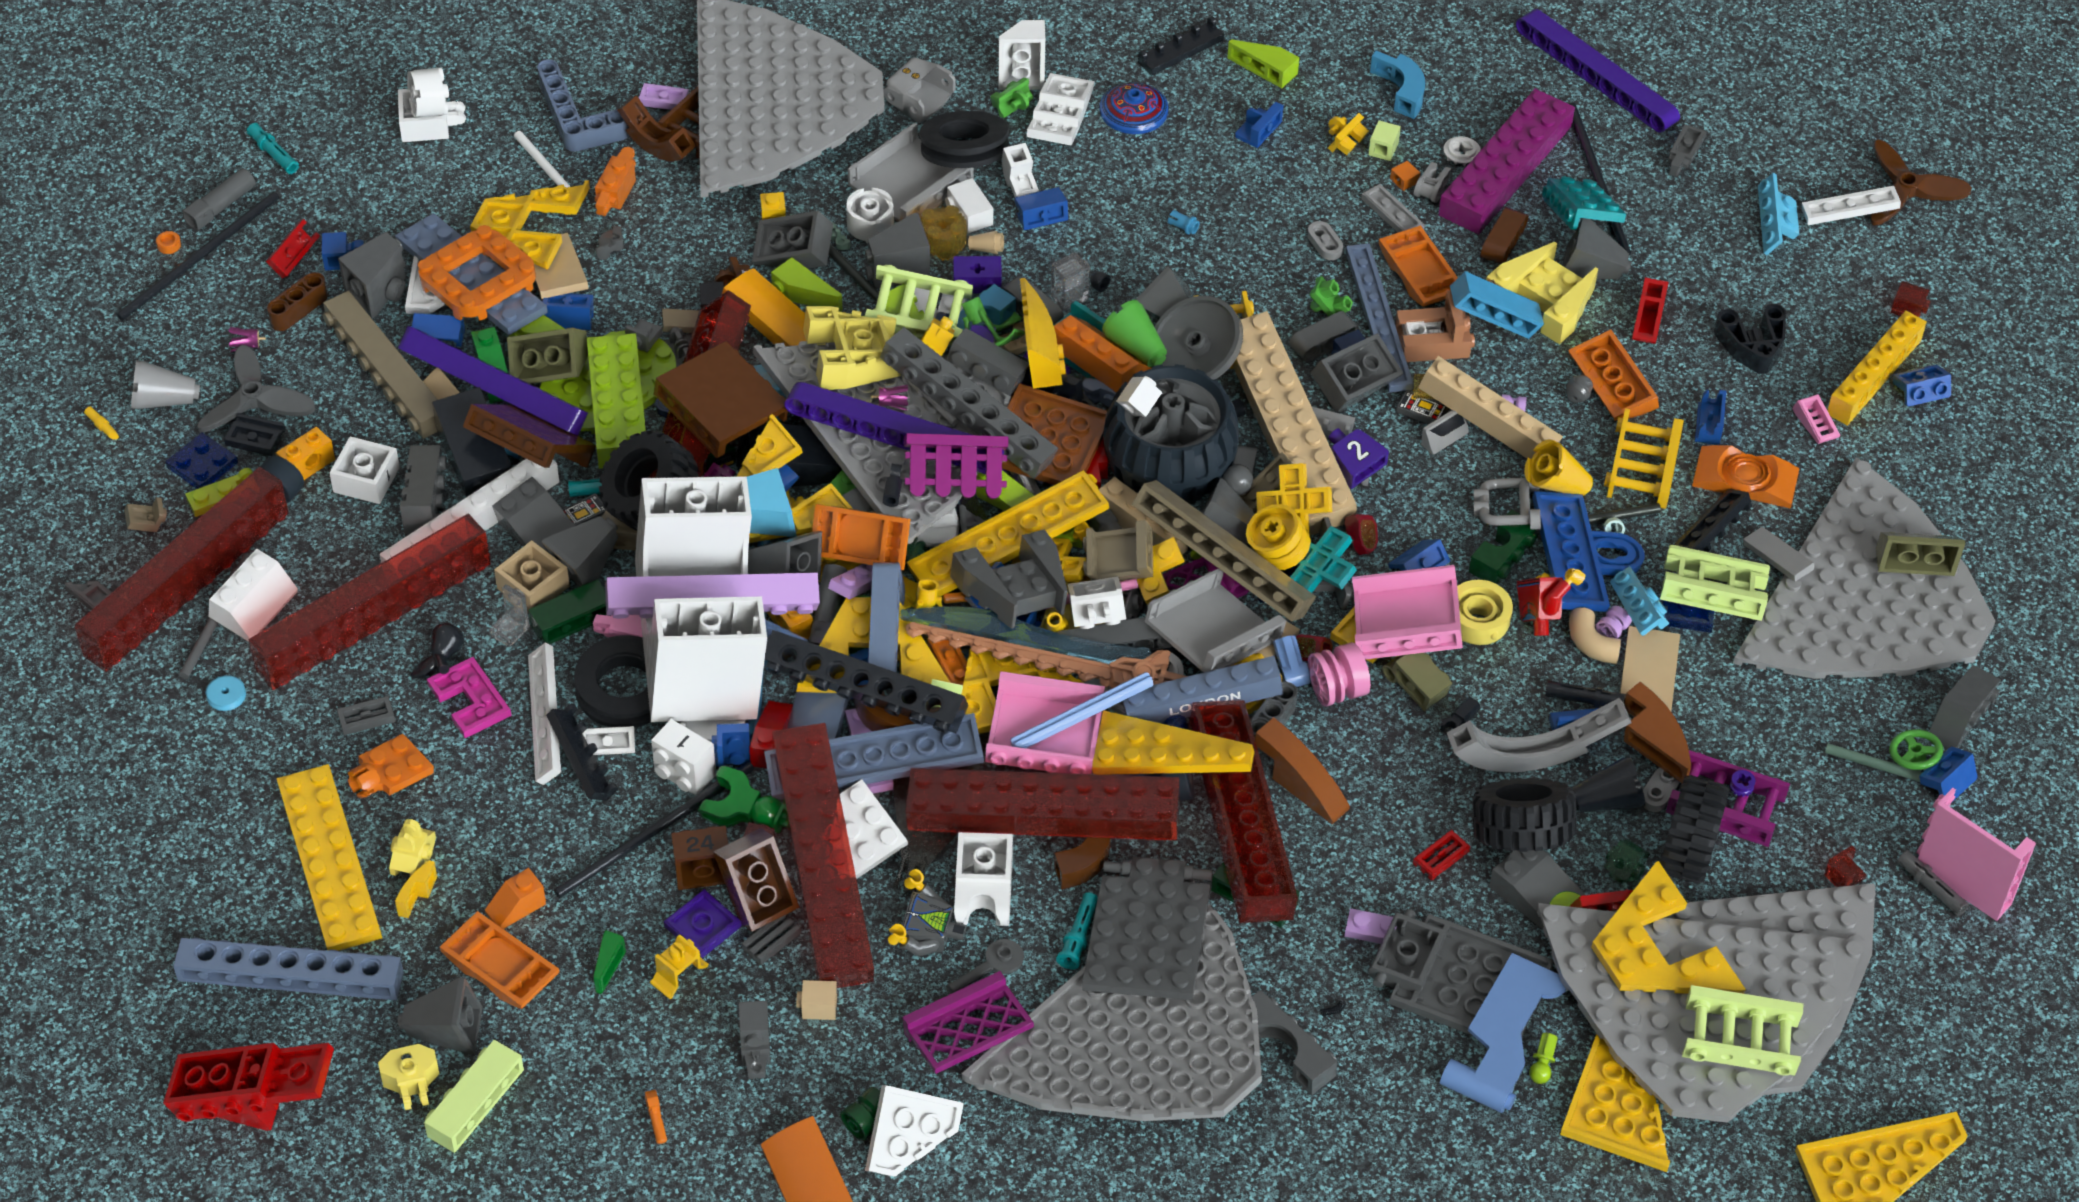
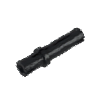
M1548 680L1545 691L1546 697L1594 705L1595 708H1600V706H1604L1618 698L1622 700L1625 706L1626 694L1603 690L1602 687L1594 689Z

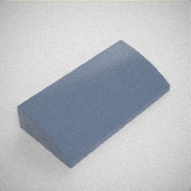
M797 692L782 748L839 738L849 700L838 696L836 693Z

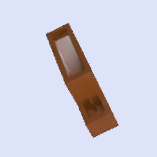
M1640 681L1626 693L1625 708L1634 718L1631 720L1632 723L1625 728L1624 742L1683 784L1684 777L1689 776L1691 769L1688 744L1683 731L1666 704Z
M1273 717L1256 732L1255 746L1274 759L1273 780L1330 824H1334L1350 809L1349 803L1328 771L1315 755L1282 723Z

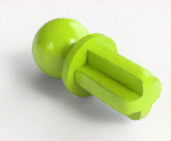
M1542 1033L1537 1053L1533 1054V1058L1538 1061L1530 1067L1529 1076L1537 1084H1544L1551 1078L1552 1071L1548 1064L1555 1063L1553 1056L1558 1040L1554 1034Z

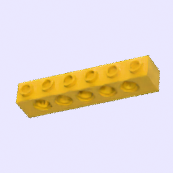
M1905 311L1831 395L1827 410L1829 415L1848 426L1921 342L1927 321Z

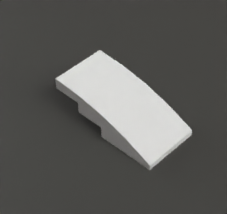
M1050 73L1040 91L1039 101L1033 112V119L1027 128V137L1072 145L1086 112L1095 81Z

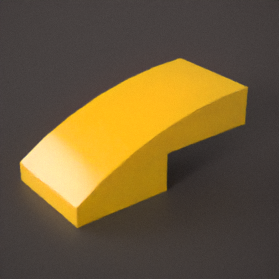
M429 860L423 864L403 885L395 900L398 916L409 918L417 897L429 898L437 879L434 861Z

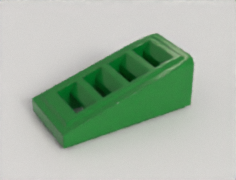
M607 930L604 931L593 976L595 990L598 994L604 992L626 953L623 936Z

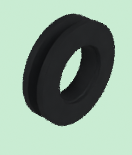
M956 111L941 114L929 119L922 125L920 129V139L922 141L921 154L927 161L949 168H974L988 165L1000 160L1003 148L1009 147L1008 125L1002 118L980 111ZM958 138H977L974 140L967 141L954 140Z
M620 635L603 639L589 647L576 664L574 682L576 699L580 708L593 721L611 728L632 726L635 728L650 723L648 687L642 693L635 696L620 698L607 694L598 685L600 678L607 671L616 667L631 666L646 672L643 637Z

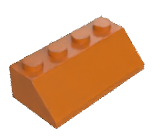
M1070 315L1054 325L1057 345H1063L1064 356L1097 380L1103 382L1114 392H1117L1125 382L1128 383L1135 373L1141 370L1144 372L1152 369V367H1148L1107 339L1103 332L1082 319Z

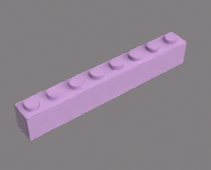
M818 573L607 577L605 583L606 615H613V618L616 619L627 618L629 615L652 618L654 599L762 596L764 612L771 611L773 615L786 614L787 611H797L798 614H810L813 610H817L820 603Z

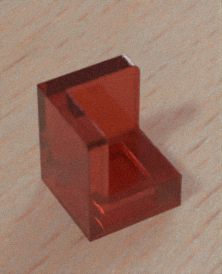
M1853 845L1828 861L1824 875L1836 887L1853 886L1863 881L1866 877V873L1853 861L1856 848Z

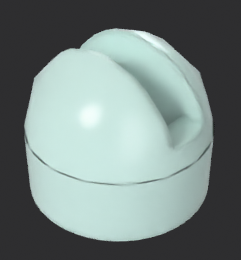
M1611 517L1605 521L1604 532H1612L1611 524L1614 523L1615 532L1624 534L1625 526L1619 518Z

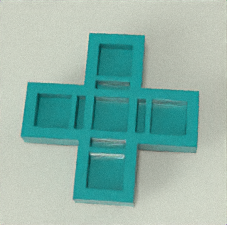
M1330 526L1316 545L1310 543L1308 553L1296 565L1298 568L1290 578L1311 593L1322 580L1342 590L1357 571L1353 564L1340 558L1352 543L1351 536Z

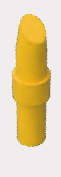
M91 406L85 409V415L94 422V425L100 431H103L111 439L119 438L117 432L107 419Z

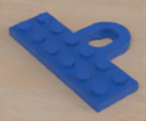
M1535 491L1532 500L1534 509H1540L1541 529L1539 530L1550 577H1558L1565 580V573L1570 568L1579 569L1586 575L1580 585L1570 584L1571 589L1562 597V609L1574 610L1581 607L1592 611L1607 612L1610 603L1603 575L1616 576L1617 573L1629 566L1637 573L1645 559L1642 546L1632 537L1622 533L1592 531L1582 494ZM1615 548L1624 551L1627 555L1619 556L1615 559H1607L1602 557L1596 549Z

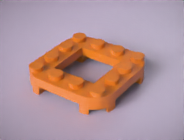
M487 225L478 227L477 230L460 237L418 262V272L423 291L425 293L431 291L452 309L454 317L460 321L463 317L478 316L479 321L487 318L486 310L523 288L531 292L536 279L533 260L500 232L492 230ZM479 254L490 257L506 270L471 291L448 273Z

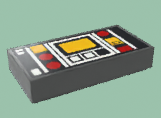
M1406 390L1397 406L1396 413L1430 424L1450 412L1451 409L1440 402Z
M596 493L562 509L575 526L596 517H602L604 512L607 511Z

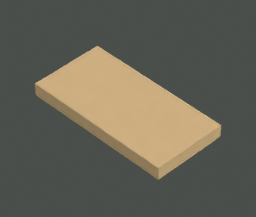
M568 233L561 234L562 244L548 270L534 264L536 272L535 284L541 299L589 289L587 279Z
M1629 626L1620 693L1626 694L1641 681L1671 711L1680 634L1652 629L1642 636L1636 627Z

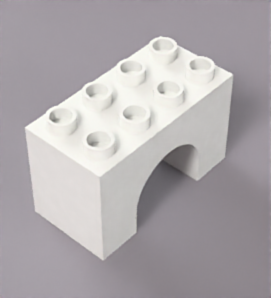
M747 477L642 478L635 553L636 577L748 574V545L752 514ZM762 596L654 599L653 617L641 618L651 722H669L670 719L676 722L757 719L767 644Z

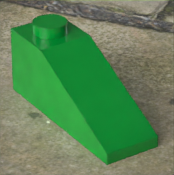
M495 327L471 332L475 357L508 373ZM486 392L490 404L504 401Z

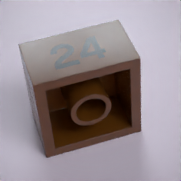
M711 826L705 829L682 830L671 833L678 890L725 884L713 851L728 844L726 826Z

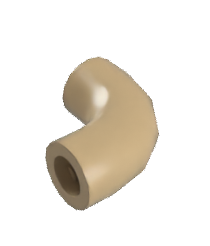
M1581 607L1572 610L1569 618L1571 639L1576 647L1591 659L1617 664L1621 639L1599 634L1595 629V613L1592 610Z

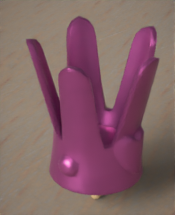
M234 327L228 329L232 334L244 336L232 338L229 347L246 345L252 348H259V340L266 339V337H259L258 329L245 330Z
M908 385L893 388L879 387V396H871V398H879V406H891L908 411L906 408L901 407L908 405L907 397L893 395L908 391Z

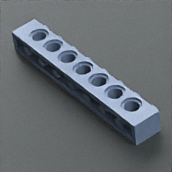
M181 938L173 965L177 980L184 982L396 1001L404 973L401 958L393 955H368L363 952L345 953L337 950H313L308 947L289 948L282 945L266 946L252 942L244 944L233 943L227 940L210 941L201 938Z

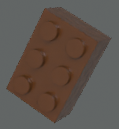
M760 828L713 851L737 918L750 931H754L800 908L774 836Z

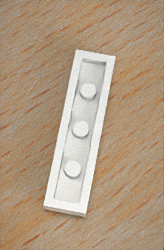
M1889 186L1802 202V212L1807 224L1812 225L1899 209L1901 201L1895 187Z

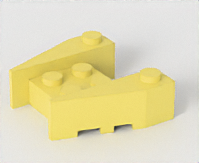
M1552 242L1502 263L1486 277V280L1539 303L1541 311L1544 312V325L1541 327L1540 333L1560 345L1577 327V322L1582 316L1587 301L1595 289L1598 268L1595 267L1584 278H1581L1554 261L1557 243Z
M806 306L803 332L807 344L823 343L817 345H825L826 343L834 342L836 350H819L816 371L819 386L827 390L847 389L901 376L900 373L880 358L886 341L894 336L896 318L878 315L877 318L861 316L860 311L852 310V314L839 312L838 307Z

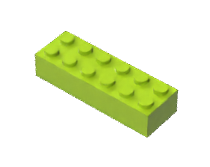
M636 333L587 337L599 469L603 468L606 461H609L611 452L614 449L617 450L623 440H629L631 435L641 434V432L646 431Z

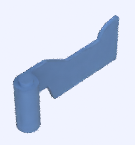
M1512 953L1468 1028V1032L1488 1049L1477 1070L1454 1059H1450L1442 1074L1440 1084L1500 1113H1503L1505 1109L1510 1110L1516 1099V1095L1513 1094L1514 1085L1525 1066L1521 1033L1541 998L1553 999L1567 991L1561 983L1559 975Z

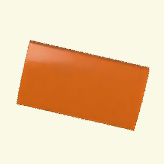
M1608 330L1568 350V353L1583 375L1590 378L1593 382V390L1614 421L1618 420V417H1624L1625 408L1630 409L1628 419L1659 408L1658 396L1612 330Z
M814 1116L781 1130L761 1143V1149L785 1202H853Z

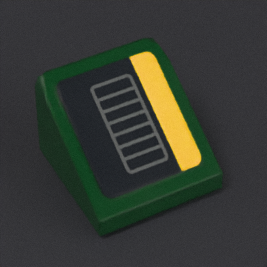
M726 444L725 454L718 458L709 452L706 456V470L708 471L713 462L720 467L724 464L727 466L733 465L736 462L735 447Z

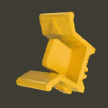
M943 316L940 321L933 318L921 341L942 356L954 337L955 330L951 328L953 321L946 316Z
M678 935L670 947L663 953L655 955L656 973L650 984L667 998L672 999L679 987L678 975L691 964L698 969L707 968L709 964L700 957V951L694 946L692 940H686L683 936Z

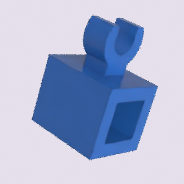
M346 232L322 233V258L325 271L340 270L338 258L363 245L364 241L355 240L352 243H348Z

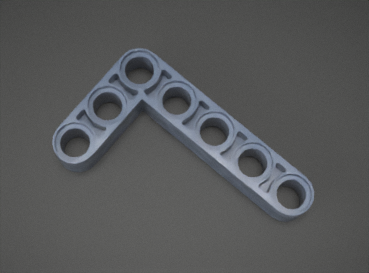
M550 59L538 63L540 88L567 150L573 152L621 141L629 137L625 131L629 126L617 110L580 118L558 64Z
M873 562L868 663L897 672L899 603L901 602L904 605L905 602L903 575L899 562Z

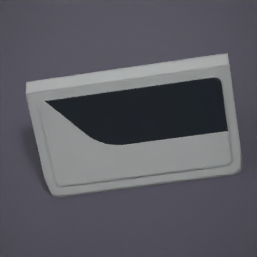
M1451 410L1423 428L1421 445L1431 454H1436L1469 433L1466 419L1456 411Z

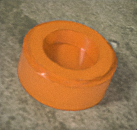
M166 231L157 236L156 245L159 252L172 254L180 249L181 241L177 233Z

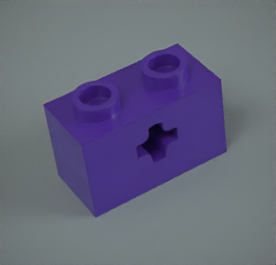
M954 256V281L963 280L973 285L972 294H981L982 291L989 289L993 284L1001 288V256Z

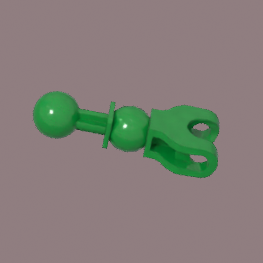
M727 766L719 767L716 777L719 784L728 789L730 794L721 801L706 799L698 809L703 819L718 826L731 827L740 822L752 824L754 821L762 829L774 828L776 833H780L783 827L799 832L804 843L811 847H822L828 844L833 829L832 821L824 814L812 813L803 817L790 812L788 802L786 801L781 803L780 800L769 795L761 797L760 791L750 786L749 779L744 772Z

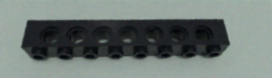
M772 630L766 644L764 666L770 673L789 675L790 679L798 683H803L804 681L812 683L815 688L821 691H827L828 689L835 691L838 696L847 700H851V698L861 700L860 702L870 708H875V706L884 708L885 712L898 717L900 714L907 716L910 721L919 725H923V723L933 725L935 730L942 733H947L948 731L957 733L969 706L963 695ZM797 656L793 662H786L789 657ZM821 664L817 670L810 671L813 665ZM844 672L843 677L840 679H833L837 673ZM861 681H869L866 686L857 687ZM885 689H893L889 695H881ZM917 697L914 703L905 704L908 698ZM933 706H941L937 712H929Z

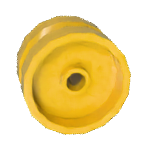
M1283 504L1269 505L1254 514L1247 524L1246 537L1251 548L1279 570H1286L1296 566L1309 551L1311 543L1309 532L1291 507Z

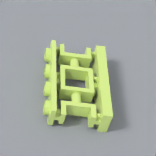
M1676 545L1669 546L1664 569L1676 571L1677 574L1665 573L1660 600L1762 621L1768 595L1766 592L1756 591L1755 588L1766 589L1770 571L1769 565ZM1704 578L1727 582V584L1704 580Z

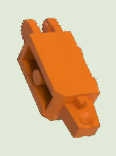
M628 146L624 147L618 156L610 158L595 186L596 214L606 216L610 208H622L636 182V162L633 159L635 155L634 149Z

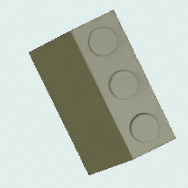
M576 328L507 337L510 375L529 384L579 377L588 357L586 331Z
M1880 532L1876 546L1878 572L1955 576L1965 547V540L1957 536Z

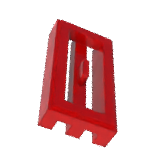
M1450 830L1413 858V865L1416 867L1420 866V871L1423 874L1427 873L1428 878L1432 881L1470 852L1471 846L1453 830ZM1451 840L1455 841L1450 846L1440 851L1438 855H1436L1429 862H1425L1426 859H1428L1430 856H1432L1434 853L1440 850Z

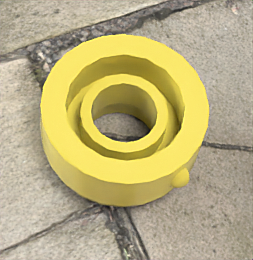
M1470 580L1458 585L1462 641L1473 645H1488L1500 640L1506 634L1512 617L1513 604L1509 594L1499 585L1486 580ZM1478 614L1485 616V618H1477L1472 615Z

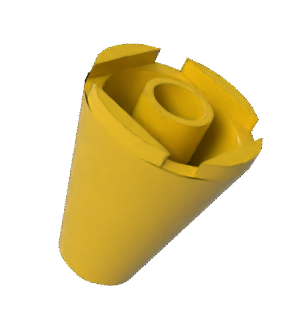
M1551 439L1542 441L1533 449L1535 454L1532 459L1528 457L1526 461L1525 478L1534 487L1560 493L1582 494L1583 496L1592 488V476L1559 442Z

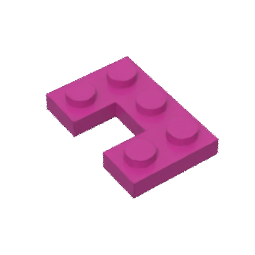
M474 657L449 668V672L446 674L438 673L427 679L428 687L440 703L462 692L465 693L472 705L451 714L452 721L464 738L511 716V709Z

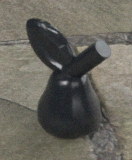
M450 623L436 625L431 633V656L423 659L413 669L410 676L412 678H419L431 672L436 666L441 674L448 673L449 666L446 660L458 652L464 645L465 640L462 631Z

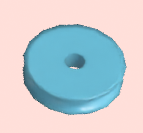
M232 675L215 678L208 684L205 692L209 705L219 711L237 708L246 697L244 683L240 678Z

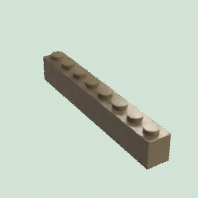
M346 291L323 302L325 310L323 318L325 323L329 327L332 326L334 328L337 338L341 342L344 341L350 354L352 356L356 355L360 366L364 371L368 370L374 384L381 386L386 399L389 402L393 401L398 414L401 417H406L413 432L417 431L422 439L436 433L437 429L432 402L438 399L350 291Z
M1155 480L1143 484L1132 503L1134 507L1291 622L1301 619L1306 615L1316 598L1314 594L1159 481Z

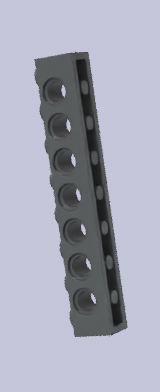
M905 327L886 341L880 358L887 365L895 369L906 380L914 384L925 395L933 399L944 410L956 417L978 436H1008V448L1004 450V455H1007V458L1023 472L1035 479L1052 463L1058 450L1054 444Z

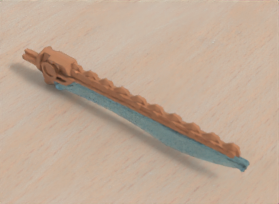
M949 606L911 610L902 609L900 611V618L911 622L906 625V634L912 638L925 634L928 635V640L932 643L948 640L949 645L954 649L968 645L975 654L991 651L992 656L997 660L1008 656L1013 657L1014 662L1019 666L1034 662L1035 667L1040 671L1053 667L1056 668L1057 673L1062 677L1076 673L1083 682L1096 678L1099 679L1100 684L1105 686V688L1110 687L1112 689L1144 672L1150 674L1153 685L1188 677L1167 671L1171 654L1169 650H1158L1152 654L1147 647L1134 648L1067 636L1017 619L1015 628L1011 629L998 619L997 613L982 608Z

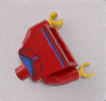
M1568 569L1565 573V580L1563 578L1550 577L1547 573H1543L1533 579L1517 581L1520 617L1522 622H1533L1534 636H1549V621L1561 618L1562 597L1571 589L1570 584L1573 583L1578 586L1585 579L1586 575L1579 569Z

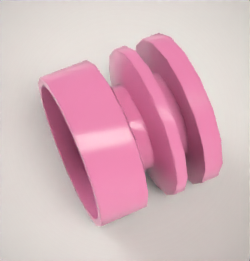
M1351 642L1337 646L1333 653L1326 649L1321 653H1312L1308 657L1311 684L1314 693L1323 706H1331L1334 702L1341 703L1345 699V695L1349 699H1355L1365 696L1370 692L1371 684L1368 666L1364 655L1356 643Z

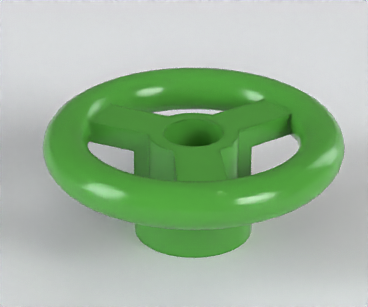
M1912 729L1896 735L1890 743L1889 752L1891 758L1901 767L1910 770H1923L1939 762L1943 755V745L1934 734L1925 730ZM1914 737L1927 739L1934 746H1923L1921 743H1917ZM1905 740L1908 745V751L1901 757L1898 754L1897 747L1900 742ZM1927 755H1933L1930 759L1927 760Z

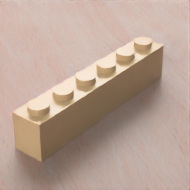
M1440 356L1435 359L1426 371L1418 387L1527 459L1528 457L1532 459L1535 454L1533 449L1542 441L1551 439L1560 443L1563 438L1562 435Z

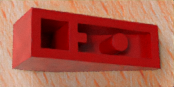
M768 701L755 726L749 747L750 762L753 767L767 769L764 751L782 748L793 704Z

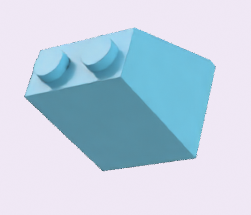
M778 468L747 476L752 514L750 533L787 537L797 536L792 510Z

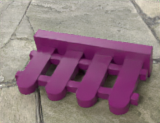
M907 433L904 436V447H910V452H905V459H910V476L904 479V485H909V491L915 497L923 495L925 486H935L936 495L944 498L949 495L951 486L960 487V493L964 498L973 497L976 493V487H986L987 497L996 499L1001 495L1002 488L1007 487V481H1002V462H1007V455H1002V450L1008 448V436ZM926 448H935V453H927ZM951 449H961V454L951 453ZM977 449L986 450V454H977ZM926 460H935V479L926 478ZM951 460L961 461L960 479H951ZM977 461L986 462V480H976Z

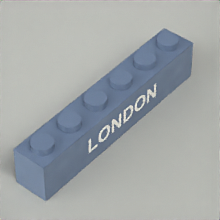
M1275 656L1155 684L1122 702L1126 716L1163 724L1282 695L1283 691L1281 675Z

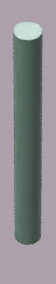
M1829 743L1825 750L1826 754L1920 782L1919 775L1923 773Z

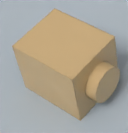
M803 980L802 991H797L796 1007L802 1008V1019L836 1020L837 982Z

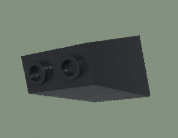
M480 387L432 402L437 435L466 497L512 468L504 447L463 427L471 404H486Z
M767 422L742 435L736 452L738 473L742 468V462L749 450L756 444V439L758 435L762 434ZM782 424L802 448V454L787 463L799 476L798 480L791 487L831 483L837 476V473L841 472L842 468L809 426Z

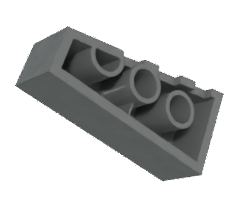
M410 445L407 462L408 472L405 473V487L402 490L403 501H400L405 537L441 514L438 513L439 509H443V494H440V491L445 489V475L442 474V470H447V457L442 455L441 445Z

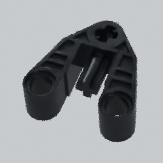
M1778 304L1767 305L1764 309L1760 325L1761 330L1757 329V326H1752L1751 330L1746 331L1735 310L1722 309L1717 315L1714 334L1734 360L1756 373L1765 374L1772 369L1782 352L1785 340L1786 310Z

